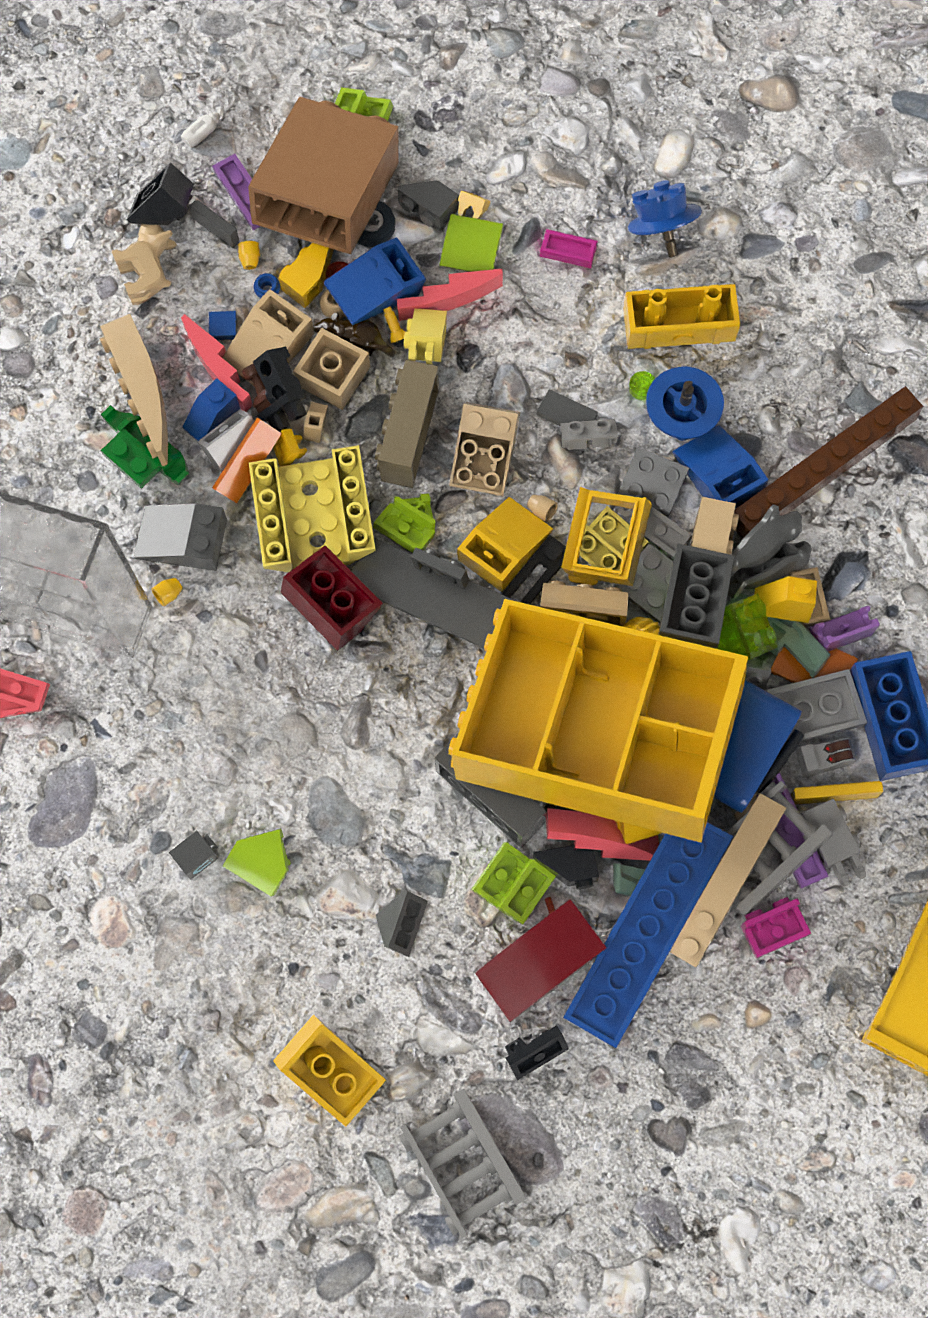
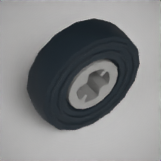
M378 202L368 221L372 223L375 220L377 225L372 224L370 227L366 225L358 244L365 247H374L392 238L395 232V216L391 208L385 203Z

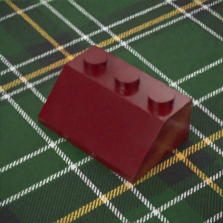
M326 545L283 576L280 593L337 651L359 635L383 605Z

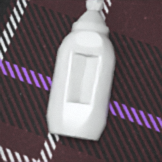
M219 109L217 112L198 118L182 133V140L190 148L197 146L215 130L220 116L224 113L223 110Z

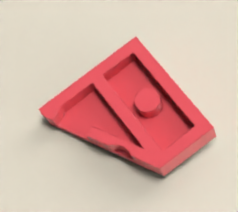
M0 669V718L42 711L50 684Z

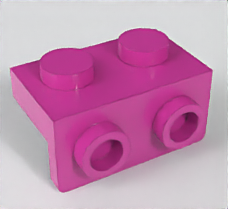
M788 897L773 903L774 909L763 913L761 909H758L745 916L747 921L743 922L740 927L756 959L811 934L798 907L800 905L798 898L792 901Z

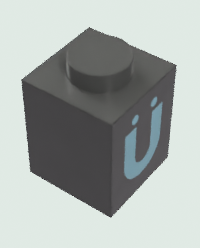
M195 831L173 848L169 854L187 877L192 880L218 859L214 853V850L218 847L208 834L202 837L198 831Z

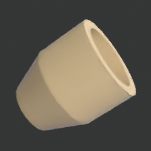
M533 494L528 500L527 507L535 516L548 522L554 516L558 503L546 496Z

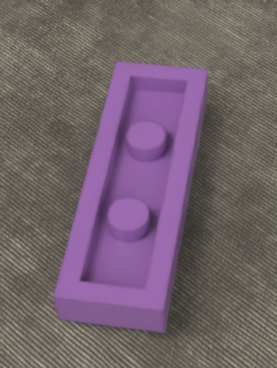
M236 154L212 166L214 173L251 229L255 230L261 227L252 224L248 190L252 178Z

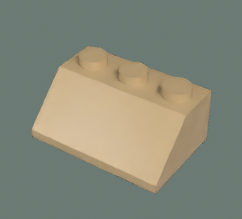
M550 581L549 583H543L540 607L623 626L627 618L628 592H622L620 588L608 587L603 590L594 589L589 584H579L576 587L568 586L561 581Z

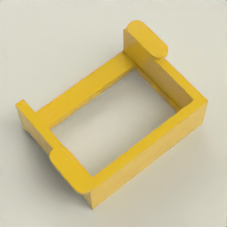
M580 487L561 566L567 573L568 579L573 583L589 584L592 586L596 585L598 581L633 586L652 503L646 497H632ZM591 502L633 509L619 571L577 564Z

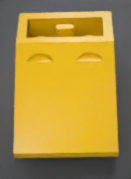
M508 497L482 520L457 548L458 560L499 591L503 592L550 535L553 528L511 497Z

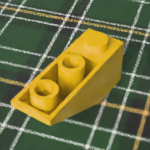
M311 243L308 247H304L299 252L297 259L291 265L285 266L280 272L278 278L281 290L302 307L306 308L323 290L334 249L316 243Z

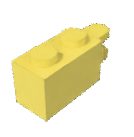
M414 309L413 318H408L407 332L404 334V348L409 349L408 360L426 361V364L431 365L433 361L441 362L446 338L447 311Z

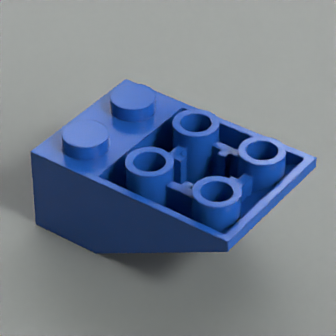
M396 237L374 246L325 280L324 285L348 320L354 325L383 313V309L391 306V309L397 307V299L419 297L426 278Z
M720 425L714 427L705 435L697 437L672 451L681 465L689 467L687 475L702 497L736 503L735 508L741 506L766 488L769 480L755 459Z

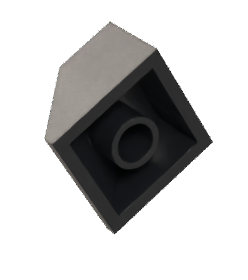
M170 162L136 194L126 220L130 224L169 225L175 218L179 221L188 211L186 206L193 197L191 192L194 183Z

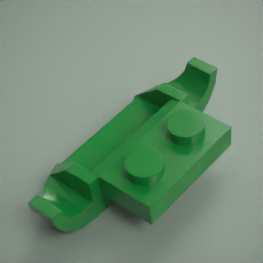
M111 405L101 414L106 423L117 433L100 450L102 455L141 489L159 471L176 485H180L189 475L187 464L181 451L177 450L169 442L167 465L162 467L158 457L152 458L146 445L151 440L148 435L142 436L137 421L141 420L140 416L120 412Z

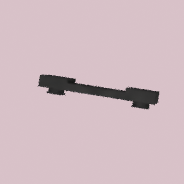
M549 535L501 595L511 598L536 566L542 564L547 570L520 601L530 605L542 591L543 583H548L561 569L566 546Z

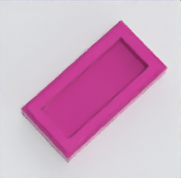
M546 229L539 257L591 269L598 241Z

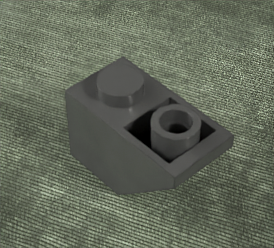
M438 180L400 185L397 189L400 206L405 211L418 215L427 226H434L438 230H441L446 225L451 214H455L458 211L459 201L457 200L459 194Z

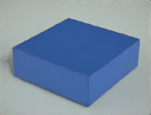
M236 311L209 312V334L216 340H234L237 335Z

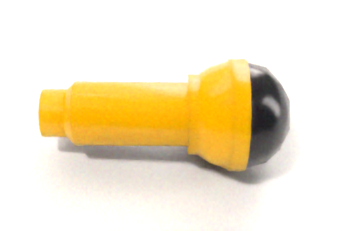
M391 306L383 310L391 331L390 341L395 347H404L405 331L400 327Z

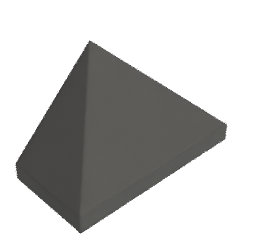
M403 890L376 914L384 947L401 955L410 956L428 903L427 900Z

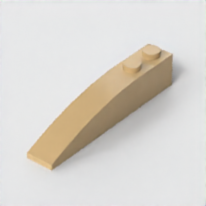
M761 793L759 794L685 923L670 953L694 967L699 965L786 810L785 806Z

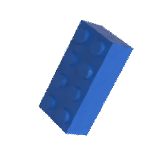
M908 651L854 663L850 672L867 720L864 728L879 781L928 771V706L912 652Z

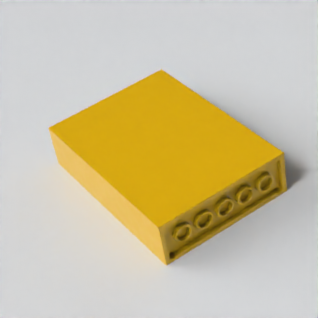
M504 599L501 609L497 608L494 614L493 626L495 628L493 634H488L485 640L484 651H486L484 660L479 659L475 676L478 678L475 685H470L466 699L469 702L467 710L460 713L457 725L460 729L457 738L453 737L449 745L448 754L452 756L451 767L454 768L456 779L702 842L745 685L748 656Z

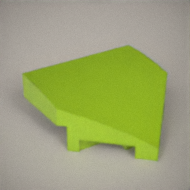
M429 493L420 494V497L401 499L399 496L394 497V502L389 503L374 521L373 528L411 553L414 552L415 548L424 551L435 536L436 522L433 519Z
M282 828L238 840L225 860L223 867L269 896H274L289 870L288 865L291 864L285 851Z

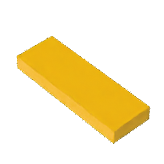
M880 781L796 787L790 795L795 805L823 803L832 799L835 801L878 798L883 793V786Z

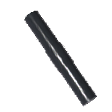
M797 729L792 732L755 792L756 795L759 796L782 770L791 754L803 739L804 734Z

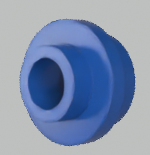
M269 273L259 275L253 285L254 292L260 299L268 291L263 290L265 286H271L270 290L277 295L281 289L277 277Z

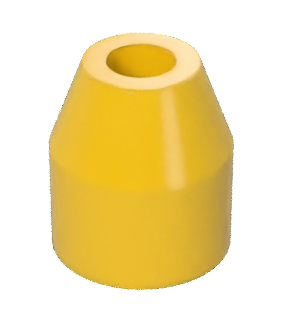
M243 241L238 244L239 260L244 269L253 270L257 268L260 259L259 243L256 241Z
M176 578L163 580L151 588L153 595L163 607L175 600L183 589L181 583Z

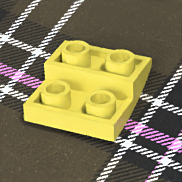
M606 506L590 526H586L579 555L591 566L619 571L630 525L610 507ZM645 538L643 540L641 552L646 548L648 544H650V542Z

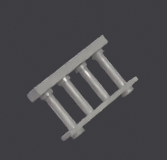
M782 781L777 785L772 782L761 794L786 807L784 814L804 834L803 838L806 841L798 848L794 845L791 847L774 830L769 842L782 854L781 858L784 862L775 869L773 866L769 867L760 857L758 858L753 868L761 875L759 879L762 882L754 890L751 886L747 888L744 884L737 898L740 903L736 907L745 916L757 908L833 836V833L824 824L820 828L816 825L812 826L781 794L787 789ZM749 811L726 832L733 836L732 840Z
M465 1089L454 1094L456 1102L452 1104V1108L410 1132L406 1124L400 1126L403 1133L399 1135L406 1151L409 1152L413 1149L447 1210L449 1216L445 1218V1221L453 1236L459 1233L462 1238L468 1235L463 1227L464 1225L505 1200L507 1203L513 1200L516 1206L527 1199ZM458 1118L460 1120L467 1119L472 1128L467 1131L468 1135L425 1159L417 1144L419 1141ZM475 1145L477 1148L482 1145L487 1154L483 1158L484 1162L441 1187L432 1170ZM497 1172L503 1183L498 1186L499 1190L456 1215L448 1198L489 1173L493 1175Z

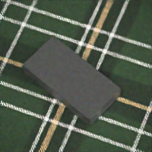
M195 200L190 205L193 220L233 249L239 243L236 227L198 200Z
M549 389L536 415L560 426V423H570L572 421H594L598 416V412Z

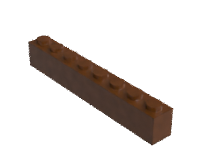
M906 386L900 389L735 509L734 513L739 514L736 527L738 535L744 539L763 519L773 504L779 507L780 515L788 514L917 420L924 406Z

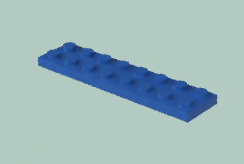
M708 822L702 842L665 833L604 945L607 949L595 959L565 1013L564 1019L617 1048L732 840V835Z

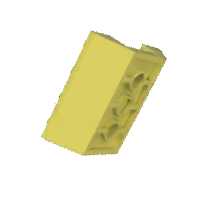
M359 445L332 449L333 458L279 467L276 458L249 462L264 569L290 572L325 545L345 565H350L376 551ZM309 484L318 487L317 492L311 496L303 493L304 487ZM314 536H323L326 539L324 545L321 547L312 546L310 541Z

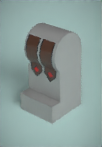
M849 738L835 740L830 743L825 742L801 746L796 753L803 778L843 768L856 762Z

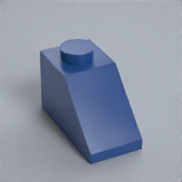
M216 378L196 398L182 426L183 429L198 442L241 409L237 395Z

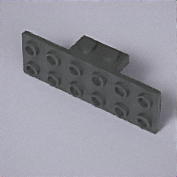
M374 538L376 551L358 560L352 573L381 602L484 649L487 635L493 634L495 628L493 626V618L496 609H501L504 599H512L470 581L467 571L461 563L454 560L447 562L430 549L423 551L415 548L414 552L410 554Z

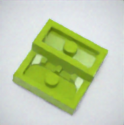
M341 88L335 104L343 110L366 117L380 116L387 121L393 109L391 99L367 97L364 90Z
M451 214L439 266L467 272L493 270L497 251L499 250L503 224Z
M503 842L471 890L498 910L523 925L556 876L534 859L526 857L508 842Z

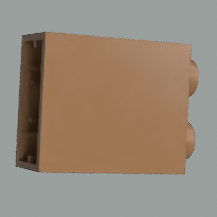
M299 96L248 186L252 224L352 254L398 166L399 126L390 124L380 116L366 117L343 110L330 101L317 102Z

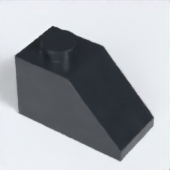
M571 845L534 852L533 859L568 887L576 886V889L580 890L593 887V882H598L599 873L594 849H578Z

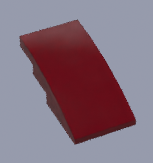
M569 899L496 955L475 974L507 1019L512 1022L607 948L572 900Z

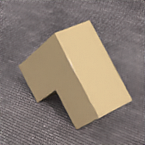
M311 402L304 424V440L320 443L327 416V405Z

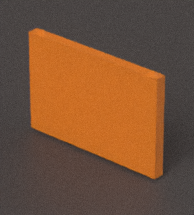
M785 647L777 655L771 667L773 675H777L792 683L812 679L810 673ZM837 648L829 651L831 655L826 664L814 678L851 669L854 663L858 661V658Z

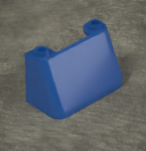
M745 680L714 798L735 811L742 813L792 732L802 711Z

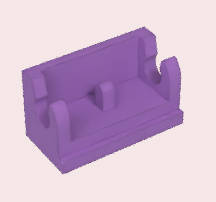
M864 606L846 615L817 623L815 626L810 627L809 630L829 652L872 636L880 626L877 618L869 619L868 612L871 608L870 606Z

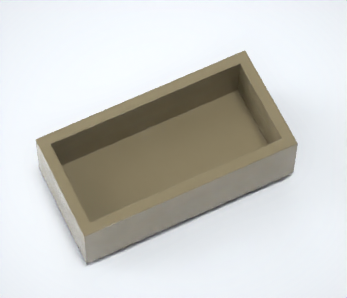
M405 359L403 369L399 368L397 371L395 385H398L396 394L392 393L390 397L389 410H391L390 418H385L383 422L382 435H384L383 444L378 443L375 460H378L376 470L380 471L382 482L413 488L439 393L438 366Z

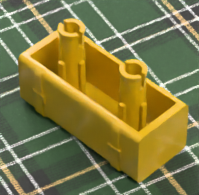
M735 284L647 289L625 293L623 313L627 349H651L652 347L706 343L720 344V342L736 341L740 328V318Z

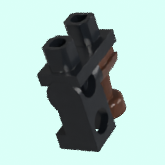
M286 346L265 351L253 361V364L242 370L244 378L247 381L253 382L257 393L253 401V408H256L259 413L256 417L264 422L268 421L269 425L279 432L290 427L285 413L290 422L296 421L307 414L301 401L307 398L308 395L305 389L301 390L300 381L292 373L287 362L290 354Z

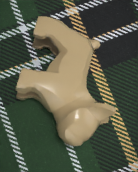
M141 224L138 233L139 238L136 242L123 251L112 250L113 257L121 274L135 271L140 276L135 283L127 282L124 284L132 305L142 304L164 287L171 286V282L166 280L160 256L164 250L173 249L177 244L169 239L173 234L172 231H164L160 225Z

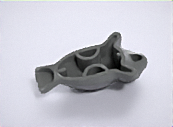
M773 504L763 519L746 535L732 553L734 560L731 577L739 569L756 567L766 563L780 550L784 543L795 540L802 531V515L798 511H791L788 514L780 515L779 507Z
M806 541L784 543L780 550L766 563L756 567L739 569L730 578L727 595L731 599H736L743 589H755L785 578L791 571L804 568L810 560L811 545Z

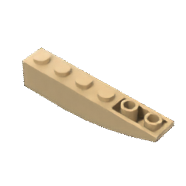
M128 314L100 326L104 337L99 339L106 354L111 352L113 355L112 358H109L114 373L120 372L123 377L118 379L124 395L130 393L132 397L127 402L133 415H140L141 420L137 421L142 436L148 435L151 440L146 443L152 458L158 457L163 467L168 464V431L162 390L146 347L131 315Z

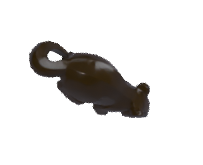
M333 313L331 317L322 319L313 325L314 332L317 334L323 328L369 352V356L375 350H380L391 358L395 356V350L383 340L378 327L369 320L352 325L350 321L341 320L338 313Z

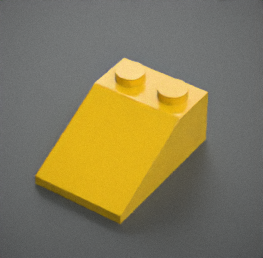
M314 1014L273 1060L282 1073L345 1127L386 1081L381 1074Z

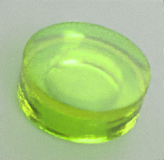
M639 371L633 374L629 382L630 394L638 400H646L648 389L655 377L646 371Z

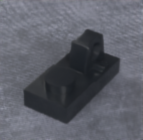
M556 1025L549 1030L541 1032L529 1044H526L520 1037L505 1046L508 1056L505 1058L513 1075L519 1080L569 1050L563 1034Z

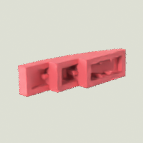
M502 269L448 274L449 284L423 286V296L397 299L399 321L408 320V318L412 319L415 308L449 311L484 297L503 286Z
M184 314L181 320L196 355L213 380L219 379L237 395L240 408L247 412L253 406L250 394L238 385L240 379L237 370L223 359L226 353L225 347Z
M547 808V839L573 840L575 848L601 850L602 858L650 861L659 846L658 835L626 844L615 820L578 811Z

